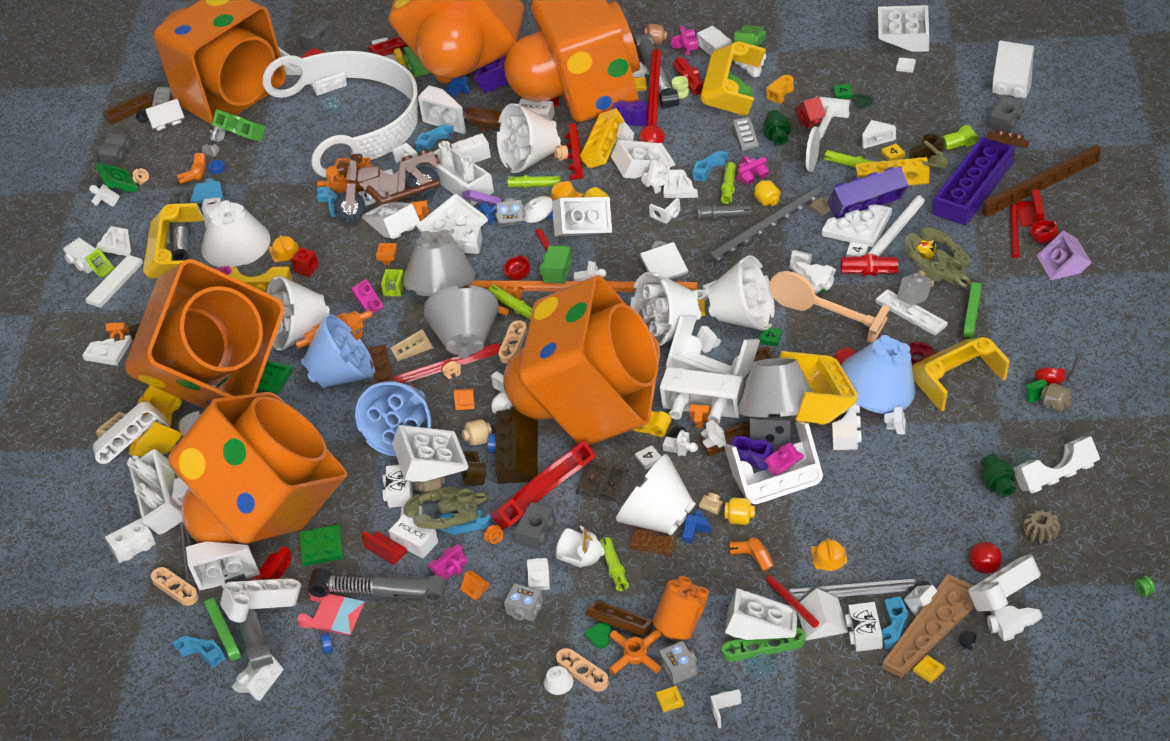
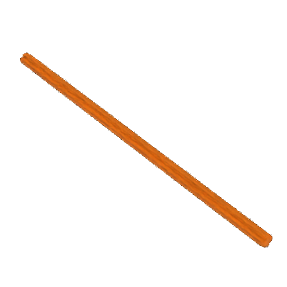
M474 280L471 286H478L488 290L490 286L492 287V284H495L503 289L504 285H508V288L514 289V286H518L523 291L557 292L581 281H566L564 284L544 283L543 281ZM606 281L615 292L636 291V288H634L636 281ZM676 282L692 291L698 290L697 282Z

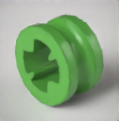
M1142 576L1141 579L1134 581L1135 590L1143 598L1147 597L1148 593L1153 594L1155 592L1154 584L1148 576Z

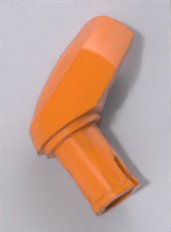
M195 153L194 163L190 171L176 175L180 185L192 180L199 181L202 179L206 167V154Z
M751 537L748 541L730 542V548H739L730 550L731 555L750 554L756 560L762 572L774 567L768 550L758 538Z

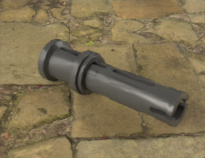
M697 204L698 220L702 218L716 220L717 217L751 216V211H744L751 210V205L717 206L712 204V206H701Z

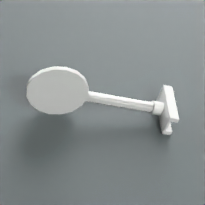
M820 97L826 116L819 127L814 126L811 129L806 151V169L808 172H813L818 158L820 140L824 136L832 117H849L850 100Z

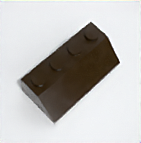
M517 410L496 411L495 471L498 484L529 482L538 475V421L521 414Z

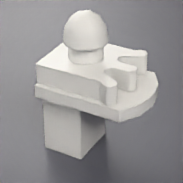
M104 184L100 189L95 185L89 187L90 192L95 194L91 201L94 203V206H97L101 200L114 206L120 196L108 189L109 187Z
M588 261L586 271L574 272V281H584L596 275L605 277L606 271L604 269L598 270L596 262Z
M684 430L679 432L677 439L666 437L663 443V451L674 452L678 456H686L687 451L695 452L698 450L697 444L690 443L689 433Z

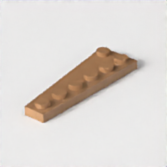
M947 574L937 587V592L931 597L932 601L921 609L882 662V669L902 678L975 608L968 592L973 585Z

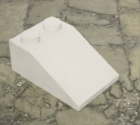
M999 41L992 93L1010 95L1016 98L1027 97L1032 81L1034 46Z
M429 85L418 96L423 122L436 126L451 125L454 126V131L465 134L466 128L462 107L443 89Z
M618 140L611 154V158L624 178H638L644 173L649 172L650 161L654 159L658 163L665 161L669 167L675 166L674 161L662 143Z
M610 197L559 198L552 201L555 237L612 233Z
M398 201L380 205L362 216L382 236L391 239L400 237L404 231L413 230L415 225L420 223L413 204Z
M206 541L186 547L188 566L199 591L221 586L220 576L224 569L229 572L225 580L241 574H245L246 579L260 575L248 545Z
M736 588L728 607L725 633L744 640L795 637L797 612L791 606Z

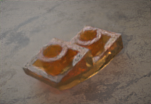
M635 530L629 547L638 551L672 557L678 541L675 536H656L654 530Z

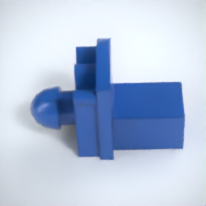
M462 76L461 78L451 79L452 82L444 90L452 98L460 91L469 94V85L466 84L468 77Z
M486 202L479 204L480 207L476 209L486 216L489 224L492 225L493 222H496L493 213H497V204L491 207Z
M701 510L694 511L693 515H687L682 535L683 542L693 544L697 531L711 533L712 526L707 521V517H703Z

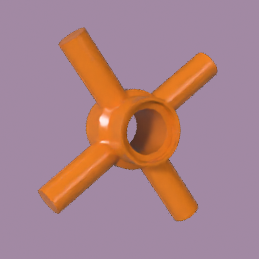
M655 629L643 640L638 637H632L627 640L616 630H613L610 633V637L624 648V656L610 666L609 671L615 675L628 663L634 665L643 663L653 672L658 673L661 670V666L647 656V647L662 635L661 632Z

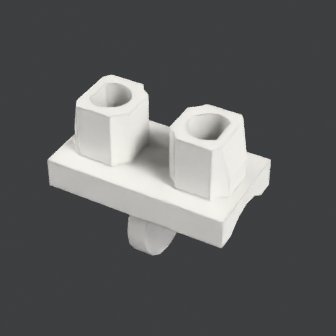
M655 159L650 161L649 172L644 173L641 177L642 183L647 187L652 185L656 194L661 192V186L668 182L665 173L669 172V165L665 161L660 163Z

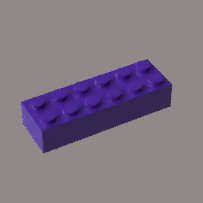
M982 136L934 197L933 215L966 226L981 207L983 201L988 198L1014 163L1015 146Z

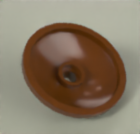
M473 107L462 109L463 117L472 125L480 127L479 130L489 131V129H496L501 126V123L498 122L502 113L500 111Z

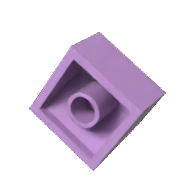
M1064 230L1037 255L1050 280L1080 274L1092 263L1078 239Z

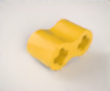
M651 411L649 423L633 431L664 437L672 419L665 412Z

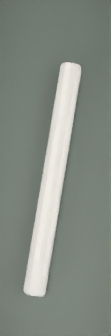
M918 195L868 254L880 256L923 205L925 199L921 195Z

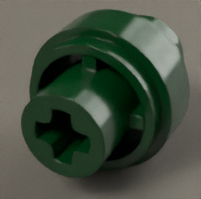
M772 110L766 114V119L763 123L765 137L778 146L788 141V136L791 132L790 121L780 111Z
M996 454L985 456L980 462L983 468L980 478L985 488L991 492L996 491L1001 498L1010 496L1016 490L1013 484L1015 481L1013 467L1006 460L999 459Z

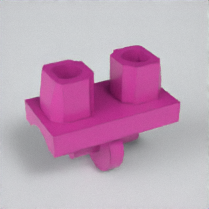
M680 26L681 36L676 35L672 37L670 43L675 49L683 47L685 55H689L690 51L698 50L694 29L685 30V26Z
M748 156L742 157V163L738 165L739 169L737 170L738 176H736V179L738 181L742 180L745 185H748L755 181L753 176L755 173L760 179L768 176L769 170L766 167L767 159L765 157L755 160V158L750 159Z
M367 279L351 288V291L358 300V305H361L364 312L370 310L373 314L384 307Z
M789 442L766 458L765 462L769 465L767 471L773 476L780 475L801 461L804 455L798 452L793 444Z
M457 544L453 548L448 547L444 550L443 556L438 560L433 559L428 563V566L434 575L446 580L453 573L459 575L462 572V566L468 560L463 554L461 545Z

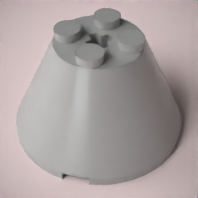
M448 230L421 232L403 275L404 287L408 291L410 289L416 291V294L421 296H431L444 288L458 286V289L465 285L469 287L475 280V270L452 235H450V232Z
M470 285V288L459 289L458 286L444 288L431 295L424 304V318L446 350L463 359L484 348L485 340L499 310L497 298L493 293L478 286Z

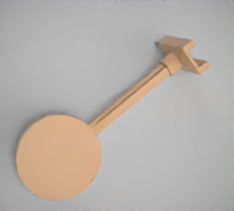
M789 271L778 272L773 275L769 283L772 296L785 307L804 311L812 307L813 304L864 323V326L870 327L866 342L872 343L877 339L888 319L886 316L890 307L886 305L882 306L875 318L817 297L812 285L797 273Z

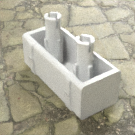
M448 141L439 143V149L433 152L434 155H438L440 161L438 169H434L430 164H426V166L437 171L441 186L462 197V192L467 190L488 195L494 192L491 174L474 164L470 156H462L456 150L450 148ZM464 199L472 206L478 203L475 201Z
M667 367L660 385L663 408L671 409L669 412L671 418L680 419L683 411L689 412L690 404L710 406L711 411L707 419L708 421L713 420L717 424L720 423L721 416L740 418L741 414L738 412V407L745 388L743 376Z
M153 449L140 459L137 456H132L133 459L130 457L127 465L130 469L134 493L137 496L143 523L160 535L182 522L181 506L172 498L173 483L176 479L175 472L170 467L168 459L156 449Z

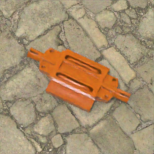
M350 158L337 159L335 166H330L326 170L327 180H318L317 187H329L332 191L345 192L347 175L346 177L343 174L339 175L336 165L339 164V160L350 164ZM362 158L360 163L356 162L357 169L373 166L371 165L370 158ZM356 182L355 192L364 191Z
M368 310L361 314L354 311L349 314L343 313L336 317L344 321L352 329L350 333L353 337L359 340L363 336V320L373 316L371 311ZM320 324L313 326L312 330L304 333V339L295 342L297 349L306 345L310 346Z

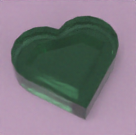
M857 93L852 96V102L860 110L873 105L874 97Z

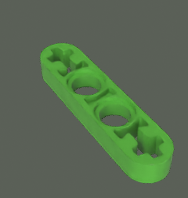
M972 282L964 328L965 339L974 338L982 283Z
M214 597L203 601L230 661L233 662L240 659L239 650Z
M796 627V636L799 640L790 637L786 638L787 643H784V638L737 639L728 641L722 646V656L726 661L735 662L800 648L805 644V632L801 628ZM771 640H778L780 644L778 646H771L769 642ZM751 644L759 646L755 651H751L747 647ZM740 646H743L744 652L741 651ZM729 649H733L735 653L731 654Z

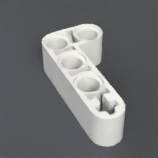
M139 403L93 444L96 461L101 464L110 462L148 429L153 422L169 427L166 417L151 403Z
M1032 554L1018 558L974 585L968 592L977 611H993L1008 604L1006 597L1037 579L1041 574Z
M295 579L227 582L224 585L220 605L230 620L244 622L247 619L249 609L295 606L301 583Z

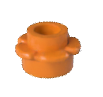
M491 525L485 530L484 539L487 543L497 544L503 539V531L500 526Z

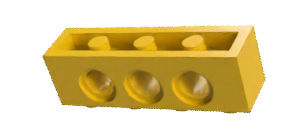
M617 108L600 113L580 155L588 168L604 165L608 160L618 137L619 124L625 122Z
M927 157L856 164V178L861 177L862 179L873 172L881 173L889 167L897 168L901 166L909 185L929 184L930 168L922 164L923 161L928 162Z

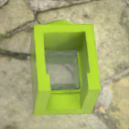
M97 248L85 257V260L99 278L106 276L115 269L100 248Z
M385 269L381 282L383 296L402 295L404 288L403 270Z

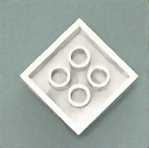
M928 5L878 7L879 39L912 52L929 51Z
M398 426L392 445L405 480L425 482L468 469L467 461L454 431Z

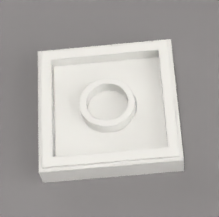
M674 242L640 253V258L647 272H655L667 279L688 274V269Z

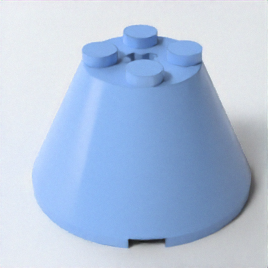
M331 314L323 318L304 358L301 359L302 364L309 372L307 373L308 378L313 383L317 381L323 388L373 377L375 367L374 364L373 368L371 367L370 360L372 361V358L367 348L360 339L356 340L350 333L352 329L344 321Z
M882 335L879 339L848 357L842 363L841 367L859 395L856 404L867 410L882 414L894 411V407H902L903 410L909 407L915 396V384L909 352L910 347L907 344L892 339L887 335Z
M392 381L380 382L369 387L357 402L355 410L357 428L367 439L366 442L383 454L396 456L392 443L399 425L431 429V415L425 400V394L411 385Z

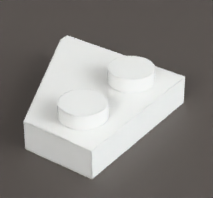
M111 226L102 237V240L98 242L96 249L100 248L103 252L117 255H130L131 248L128 229Z

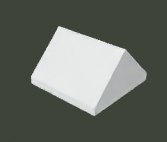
M816 588L800 602L819 621V625L813 628L798 614L802 630L805 632V640L848 633L837 597Z

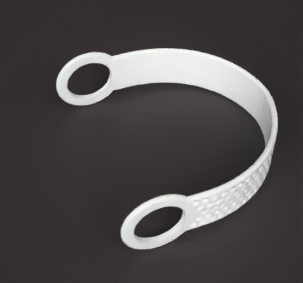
M335 51L305 58L289 55L274 60L266 68L262 83L267 93L274 97L284 98L298 93L305 85L344 72L346 78L369 79L390 85L404 93L411 100L405 112L383 128L353 138L347 135H336L320 143L313 153L312 167L318 175L326 177L327 169L320 165V158L328 147L344 143L351 147L352 154L360 153L363 158L374 160L392 152L393 149L402 145L413 133L417 125L419 113L417 84L412 73L403 65L390 58L361 51ZM291 63L301 68V77L293 87L279 90L271 85V76L278 67Z

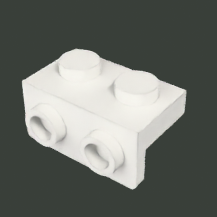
M342 72L310 84V86L318 96L347 86L346 74Z
M273 656V664L255 670L252 669L249 661L247 668L237 676L232 688L239 693H250L255 700L260 701L281 674L283 668Z

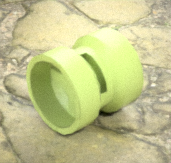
M683 76L673 78L672 88L677 90L679 98L688 96V79Z

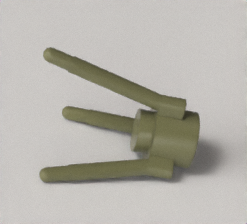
M924 141V144L936 155L931 156L929 162L923 161L922 164L929 166V168L945 170L948 160L943 157V152L938 151L928 141Z

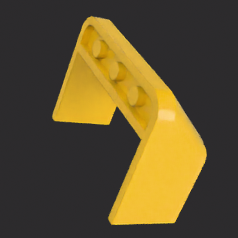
M735 42L714 50L700 96L701 101L712 107L740 115H748L754 98L739 94L738 84L733 80L727 79L731 62L733 60L760 68L766 49L744 42Z
M197 203L168 204L152 219L143 267L146 277L159 278L183 262L172 261V254L166 249L170 222L204 221Z
M981 337L965 339L915 363L912 366L916 384L938 409L943 411L945 410L948 392L938 379L942 378L945 372L980 356L991 370L1004 381L1007 378L1010 361L992 340Z
M781 351L779 358L797 360L813 391L804 392L798 414L795 418L796 421L824 425L830 423L856 404L859 395L838 360L826 355Z
M149 385L140 397L137 405L141 402L151 403L164 414L169 427L153 422L148 429L130 444L129 454L132 456L143 457L153 449H156L162 455H166L175 448L176 442L182 436L181 432L170 428L172 414L180 408L182 400Z

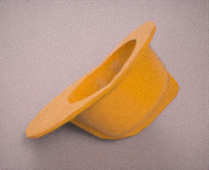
M564 181L553 186L550 198L552 201L559 198H581L583 194L576 192L571 182Z
M282 235L275 239L272 246L269 247L272 259L275 262L290 260L299 249L297 242H294L288 236Z
M826 538L818 546H811L813 564L817 570L833 571L847 563L845 547H842L835 540Z

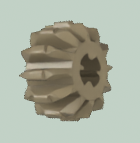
M1033 509L1031 514L1027 513L1023 522V529L1026 537H1031L1032 542L1039 539L1041 545L1043 540L1050 543L1051 538L1056 539L1058 531H1060V524L1057 515H1052L1051 510L1044 512L1041 509L1038 512Z

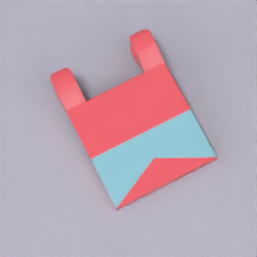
M309 593L311 601L321 603L314 619L306 614H299L297 618L298 626L351 635L365 601L329 593L327 596L319 598Z

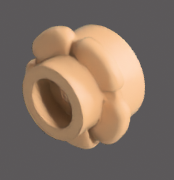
M561 144L557 146L554 151L555 158L561 161L567 159V146H562Z
M140 168L133 171L132 178L135 183L141 185L149 179V174L145 169Z
M455 361L448 362L442 369L444 376L449 379L452 378L450 375L452 373L459 376L461 366L458 363L456 364Z

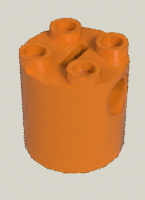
M685 576L670 580L665 587L652 619L654 626L669 639H690L695 632L707 603L709 591L704 587H698L691 583V580Z

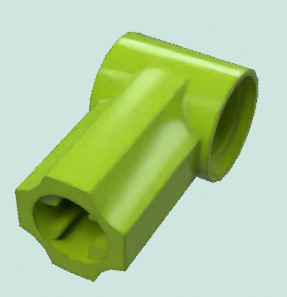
M970 125L962 126L958 132L941 137L945 150L963 145L966 147L976 145L979 141L978 135Z

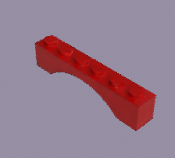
M585 440L575 444L489 515L500 526L501 530L510 527L525 514L531 502L537 503L556 486L596 457L595 453Z

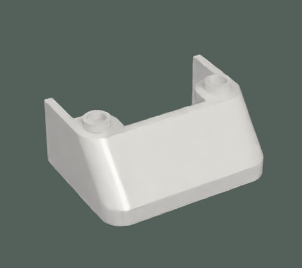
M680 316L666 367L746 377L751 370L760 340H744L740 355L734 359L732 366L701 355L702 342L698 337L692 335L697 317Z
M795 422L801 441L794 443L793 446L804 455V458L780 475L773 476L767 470L753 473L749 463L740 461L735 446L724 445L732 475L744 497L748 498L752 504H759L817 485L822 480L823 473L809 423Z

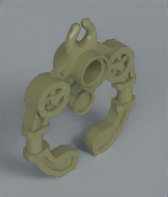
M930 227L923 228L919 232L925 241L935 239L943 245L946 244L950 248V253L953 254L951 257L945 251L937 250L933 256L935 261H932V263L919 255L920 252L916 247L920 244L921 238L915 233L907 236L905 247L908 257L913 259L917 266L926 272L932 280L941 281L944 279L948 283L956 282L963 288L971 286V281L965 274L971 259L962 250L961 246L952 240L950 235L948 236Z
M448 486L440 490H430L421 495L415 494L414 497L405 503L403 510L407 517H413V523L417 527L445 530L450 526H459L465 522L476 520L478 517L477 505L484 503L489 497L484 492L474 493L471 489L458 490L456 487ZM429 500L431 502L439 500V511L441 513L457 511V514H453L452 518L448 519L444 517L432 519L429 515L419 514V506Z

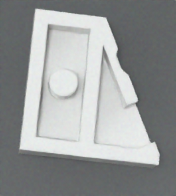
M669 170L665 174L668 182L664 185V198H698V191L693 188L692 182L687 178L684 170Z
M125 336V340L115 341L112 338L105 341L91 342L85 350L83 358L85 361L118 365L132 343L131 336Z

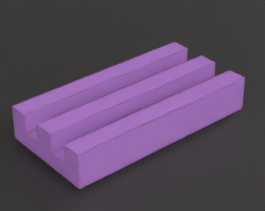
M473 190L462 192L461 197L482 204L486 202L490 206L501 202L499 197Z

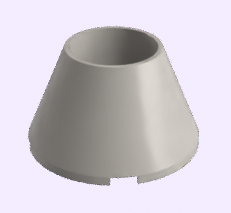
M772 358L754 362L738 407L739 414L749 417H769L768 414H780L781 417L797 415L804 392H813L797 360L792 358Z

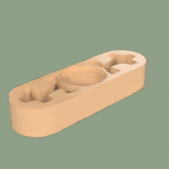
M518 320L510 324L499 350V359L502 363L507 364L512 355L521 348L527 333L525 322ZM510 341H517L516 344H508Z
M160 567L151 573L153 584L182 605L190 606L198 600L196 589L167 568ZM172 585H180L179 588L175 590H170V587ZM183 591L185 592V594H187V595H192V596H191V597H188V596L185 597L184 594H183Z
M565 648L556 654L557 665L564 667L574 678L590 689L603 691L608 687V675L573 650ZM563 657H564V658L570 657V661H568V660H564V661H563L562 658H563ZM580 667L588 668V671L584 674L576 672ZM594 678L597 680H600L602 678L603 682L601 683L598 681L597 683H595Z

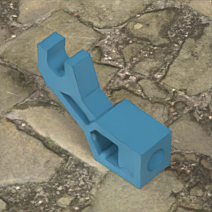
M440 125L427 133H421L414 143L416 151L421 152L427 149L429 151L436 140L449 139V133L454 132V126Z
M717 151L701 161H696L692 172L693 180L706 182L712 167L725 166V159L728 160V152Z
M318 187V201L328 202L331 217L337 216L334 211V202L339 195L329 187ZM343 201L342 204H341V209H342L343 213H344V201Z
M478 510L476 520L465 522L459 526H450L445 530H439L453 535L484 530L490 526L493 519L489 515L490 513L485 518H482V511ZM442 513L440 518H452V515L456 513Z
M900 596L884 600V608L891 624L881 630L882 639L889 638L884 640L885 649L893 648L902 636L906 621L908 620V611Z
M183 636L172 642L175 650L179 649L182 657L199 653L200 657L212 668L225 660L223 651L213 639L208 641Z

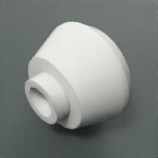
M505 392L497 394L491 404L492 412L495 415L496 411L516 410L509 402Z
M562 666L550 668L544 678V687L551 694H564L573 686L572 675Z

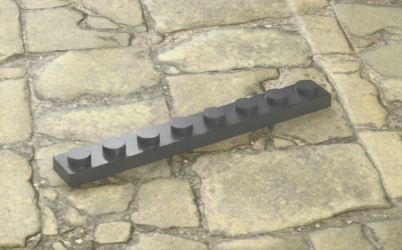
M819 185L810 189L704 255V258L708 262L711 260L717 262L724 257L723 254L725 252L731 253L738 249V244L742 243L744 245L751 241L752 235L758 236L765 232V227L769 226L771 228L778 224V219L781 217L785 219L791 216L792 210L798 211L805 207V202L809 201L811 203L818 199V194L823 192L822 188Z

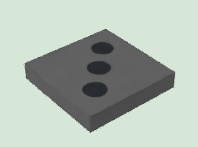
M750 417V439L768 441L772 444L775 453L781 446L791 442V418Z

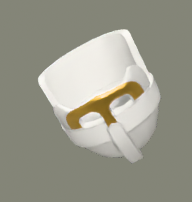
M580 525L583 533L569 528L562 532L556 546V558L582 568L596 563L600 556L604 555L605 550L596 535Z

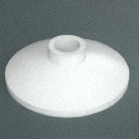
M540 196L529 201L523 207L526 211L524 221L535 223L546 218L553 210L552 199L547 196Z

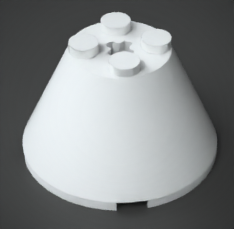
M509 104L503 109L498 121L501 123L500 132H497V147L502 163L507 168V162L512 169V173L524 171L551 155L556 147L560 145V137L557 134L555 121H551L520 104Z
M227 200L222 201L209 214L201 245V253L209 264L216 267L247 265L259 259L267 251L270 245V234L266 227L242 205L230 203Z
M754 256L742 258L706 289V294L710 301L709 313L711 317H716L722 322L762 331L772 326V324L768 323L770 314L771 317H774V298L770 292L768 276L763 275L760 269L763 266Z
M655 272L643 273L634 284L636 291L634 297H631L630 307L641 316L649 331L656 338L659 347L674 338L680 316H696V320L701 318V311L697 301L698 295L695 290L692 291Z
M283 276L273 277L269 282L266 293L278 298L284 306V315L272 347L275 350H285L294 345L295 342L304 339V333L312 330L313 326L320 324L323 318L329 315V307L325 306L322 294H318Z
M664 454L645 475V481L640 488L637 486L616 516V520L620 523L663 532L672 536L678 526L687 518V512L689 513L696 503L688 493L670 457Z

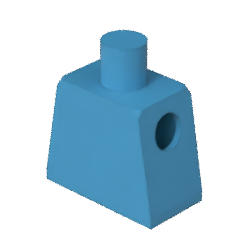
M208 178L205 180V183L196 184L190 203H197L200 211L203 212L202 205L204 199L221 198V202L225 201L220 182Z

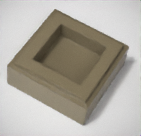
M823 197L809 204V209L821 217L831 211L828 200Z

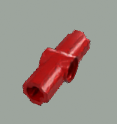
M682 57L676 58L673 62L674 70L679 76L688 79V88L693 94H701L704 82L700 78L698 69L691 67L686 59Z
M865 254L861 257H841L840 271L841 274H861L864 277L866 275L897 274L898 259L897 257H877L874 254Z

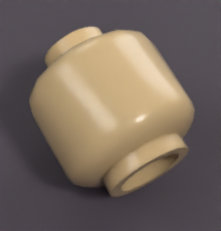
M482 419L467 422L464 430H462L463 441H467L472 447L488 443V436L492 434L490 424Z

